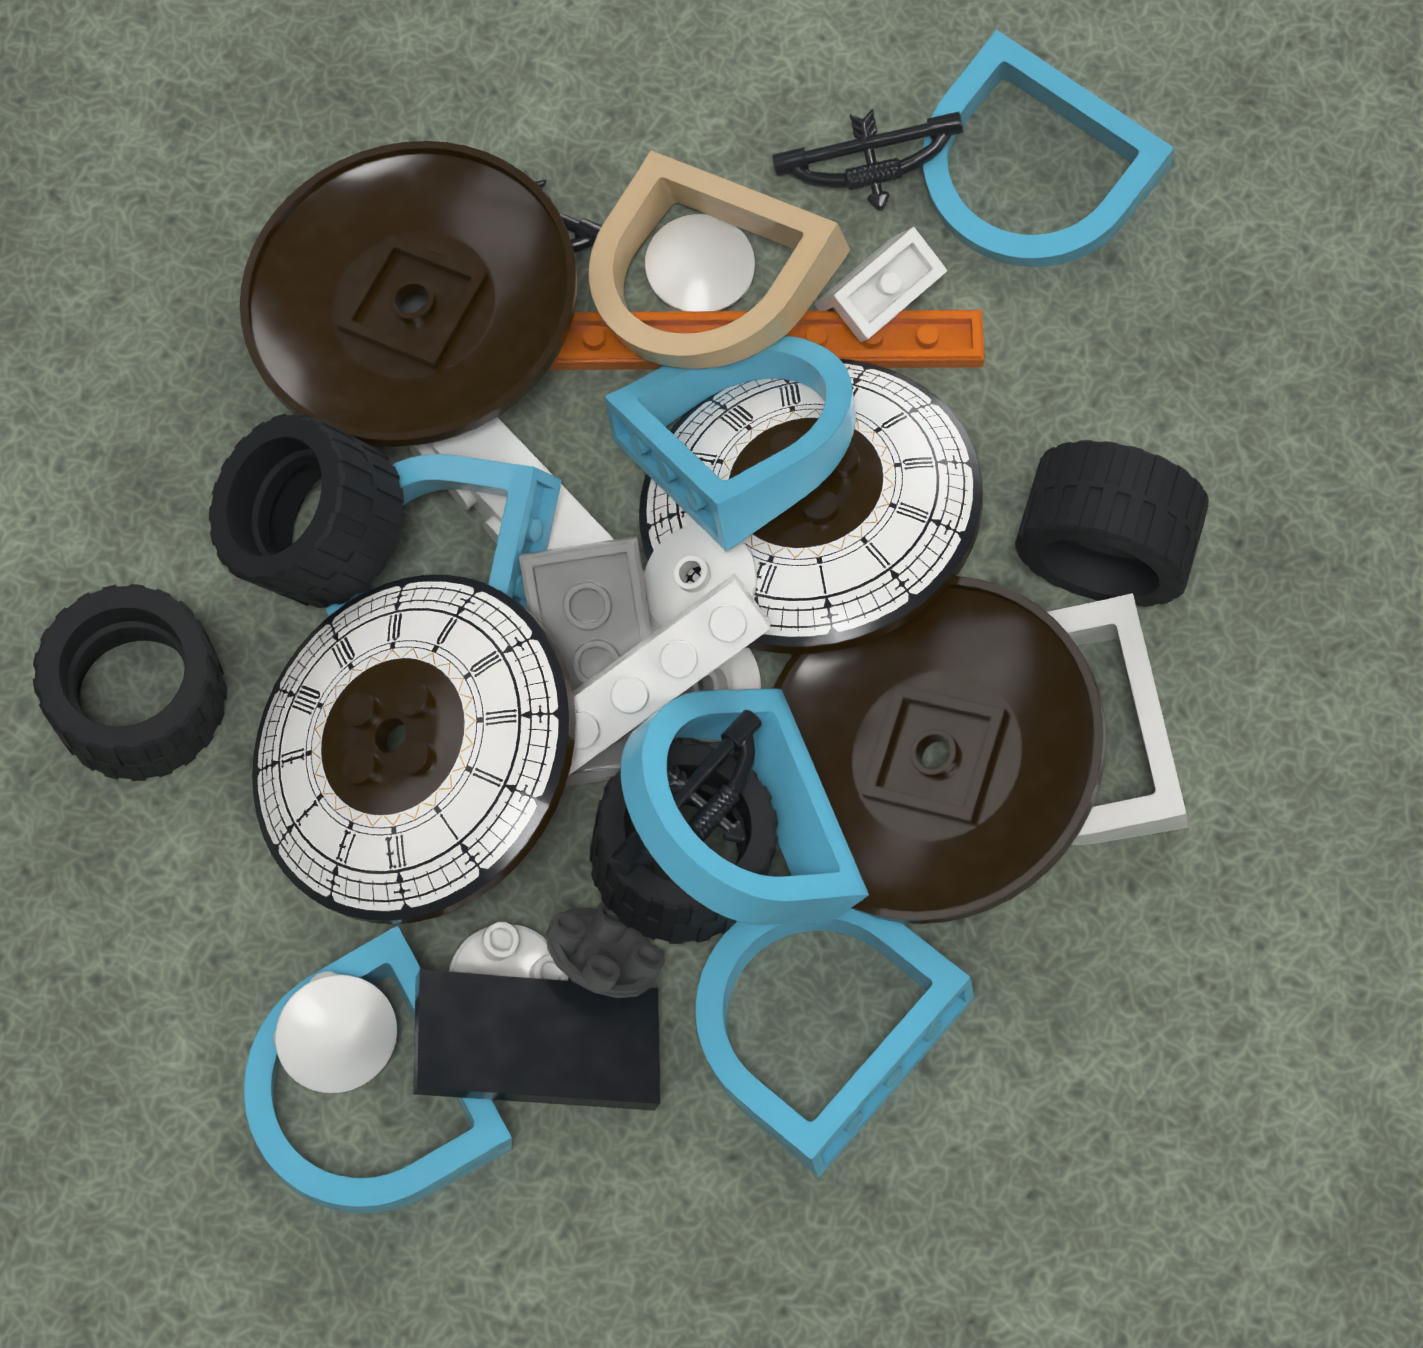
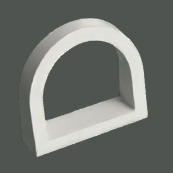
M1133 593L1048 611L1047 613L1065 629L1076 645L1113 639L1120 642L1155 786V792L1152 795L1092 807L1080 833L1071 845L1096 844L1189 828Z

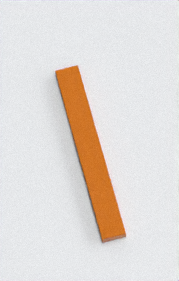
M902 310L873 336L863 342L858 340L836 311H806L799 322L786 334V336L802 338L817 343L831 351L839 359L866 362L884 368H983L984 364L982 310ZM748 311L631 313L637 319L653 328L685 334L705 332L719 328L740 318ZM575 312L566 340L548 370L658 369L664 365L648 361L626 348L614 336L599 312Z

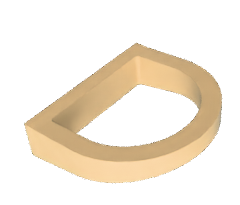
M650 150L640 169L598 232L590 256L589 285L594 304L608 328L626 348L648 361L673 368H714L733 364L754 356L783 338L809 309L846 258L850 248L837 222ZM675 203L682 204L795 249L771 288L757 305L727 325L705 332L672 333L653 328L637 319L628 311L624 297V282L628 266L638 249Z

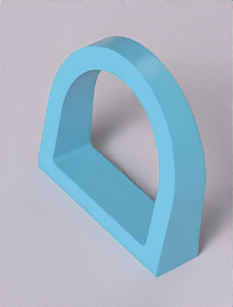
M995 30L941 99L931 118L959 111L962 124L964 125L1000 81L1006 79L1132 164L1098 207L1078 223L1063 230L1047 234L1025 235L1011 233L994 227L980 219L964 204L956 192L948 169L949 156L957 136L956 134L950 137L937 156L923 164L929 198L941 221L960 241L991 259L1007 264L1029 267L1052 266L1079 259L1103 246L1123 227L1172 167L1174 147L1012 39ZM930 136L925 137L923 148L932 142Z
M786 335L762 352L736 363L705 369H683L662 366L629 385L604 396L612 437L615 443L725 551L742 542L816 489L832 473L845 455L853 437L856 423L851 378L842 361L831 351L817 343ZM785 379L795 381L810 387L825 401L824 409L816 423L804 436L782 451L729 480H721L666 428L670 423L710 396L729 387L754 380Z
M448 454L420 455L393 464L392 466L396 468L400 477V487L403 488L404 503H402V506L424 494L447 489L469 490L507 497L488 585L502 591L527 609L519 555L547 550L562 480L534 466ZM364 591L361 592L360 594H358V593L355 594L354 596L351 597V599H350L349 601H351L352 599H354V598L358 597L359 595L363 594ZM347 602L340 605L331 604L329 607H326L328 616Z
M782 689L707 690L684 694L664 705L631 733L623 750L620 774L624 800L630 818L642 842L655 861L681 889L696 901L724 917L748 924L827 925L869 896ZM743 710H749L758 716L762 726L754 734L755 760L752 769L758 774L757 778L763 786L767 787L772 797L771 803L773 809L777 812L778 819L776 829L778 844L792 876H765L742 869L719 856L694 833L680 813L668 782L667 755L673 739L698 738L722 740L721 734Z
M850 908L827 925H760L737 921L716 944L703 968L696 996V1024L701 1047L709 1066L727 1096L744 1114L819 1178L975 997L971 977L904 924L878 919ZM806 931H831L852 936L869 944L922 987L926 993L814 1121H807L756 1079L739 1061L732 1049L729 1038L728 1009L731 994L738 977L758 952L769 944L788 935Z
M398 926L310 975L285 994L262 1023L250 1049L244 1078L246 1116L254 1141L266 1164L286 1186L300 1196L315 1204L337 1211L361 1214L379 1213L410 1205L512 1149V1137L492 1100L456 1097L472 1129L398 1171L377 1177L350 1178L326 1172L305 1160L295 1151L281 1131L274 1107L275 1077L280 1060L273 1044V1034L276 1030L279 1015L287 1001L296 991L308 984L316 974L332 971L338 975H351L362 978L373 985L385 978H391L415 1021L416 975L421 968Z

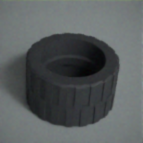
M281 414L274 416L270 421L262 422L254 427L251 433L246 437L243 436L235 445V449L229 458H226L221 467L219 478L213 487L212 504L209 507V521L211 523L210 537L212 545L217 550V557L223 565L229 568V572L237 578L306 606L312 605L317 608L329 607L331 604L340 605L349 601L352 596L357 593L360 594L369 587L370 582L380 575L386 566L385 563L391 552H394L397 545V537L400 528H402L404 517L402 513L404 495L403 488L400 487V477L396 468L389 463V458L382 451L306 414ZM322 478L321 495L315 515L304 533L292 544V527L298 507L310 488Z
M1080 440L1078 442L1062 443L1057 445V447L1048 449L1040 457L1015 541V549L1022 562L1033 573L1041 576L1048 583L1063 588L1070 593L1096 601L1133 593L1136 606L1162 605L1180 597L1187 587L1209 507L1208 494L1203 490L1201 483L1196 478H1193L1187 470L1160 455L1144 451V449L1109 441Z
M137 584L120 587L112 585L102 587L103 590L91 594L88 592L77 598V601L68 608L64 607L55 616L56 619L52 625L45 629L40 639L41 644L38 652L35 653L33 661L35 678L32 679L34 692L40 700L39 707L72 755L75 754L81 764L90 770H97L103 773L105 777L117 780L125 778L132 781H146V778L169 775L173 773V770L182 765L186 766L196 759V755L204 747L207 748L213 740V734L217 726L221 725L225 713L223 706L224 700H227V686L223 680L222 675H224V671L200 620H196L192 610L182 601L178 602L173 599L167 592L160 589L145 588L144 585ZM152 641L167 645L180 654L185 666L180 688L172 701L150 719L128 726H107L89 720L81 711L79 693L83 679L95 661L109 650L129 642Z
M683 741L671 742L667 759H670L673 765H677L680 771H684L688 779L715 748L700 742L696 744L683 743ZM730 754L696 793L708 802L721 785H727L738 763L736 756ZM620 766L616 775L610 777L604 787L602 800H599L590 846L591 876L594 886L598 887L601 894L602 902L608 910H612L619 918L618 921L629 929L633 928L642 933V936L652 940L669 941V944H683L690 941L699 943L710 940L712 936L719 933H726L737 921L724 917L702 905L675 882L654 874L644 865H636L628 875H622L610 864L609 858L627 839V829L632 822L622 791ZM752 769L748 781L739 796L740 802L736 804L726 818L732 823L741 821L746 834L744 842H735L738 849V859L735 865L747 871L767 876L778 841L776 836L778 819L767 787L762 785L757 778L758 774ZM687 801L685 804L694 806L690 801Z

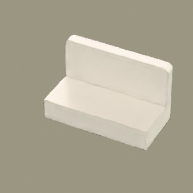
M912 227L890 238L813 305L818 311L834 308L858 340L863 342L873 336L948 270L915 227Z

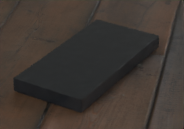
M420 969L415 981L413 1094L655 1111L660 1105L658 988H651L637 997L614 998L594 993L573 981Z

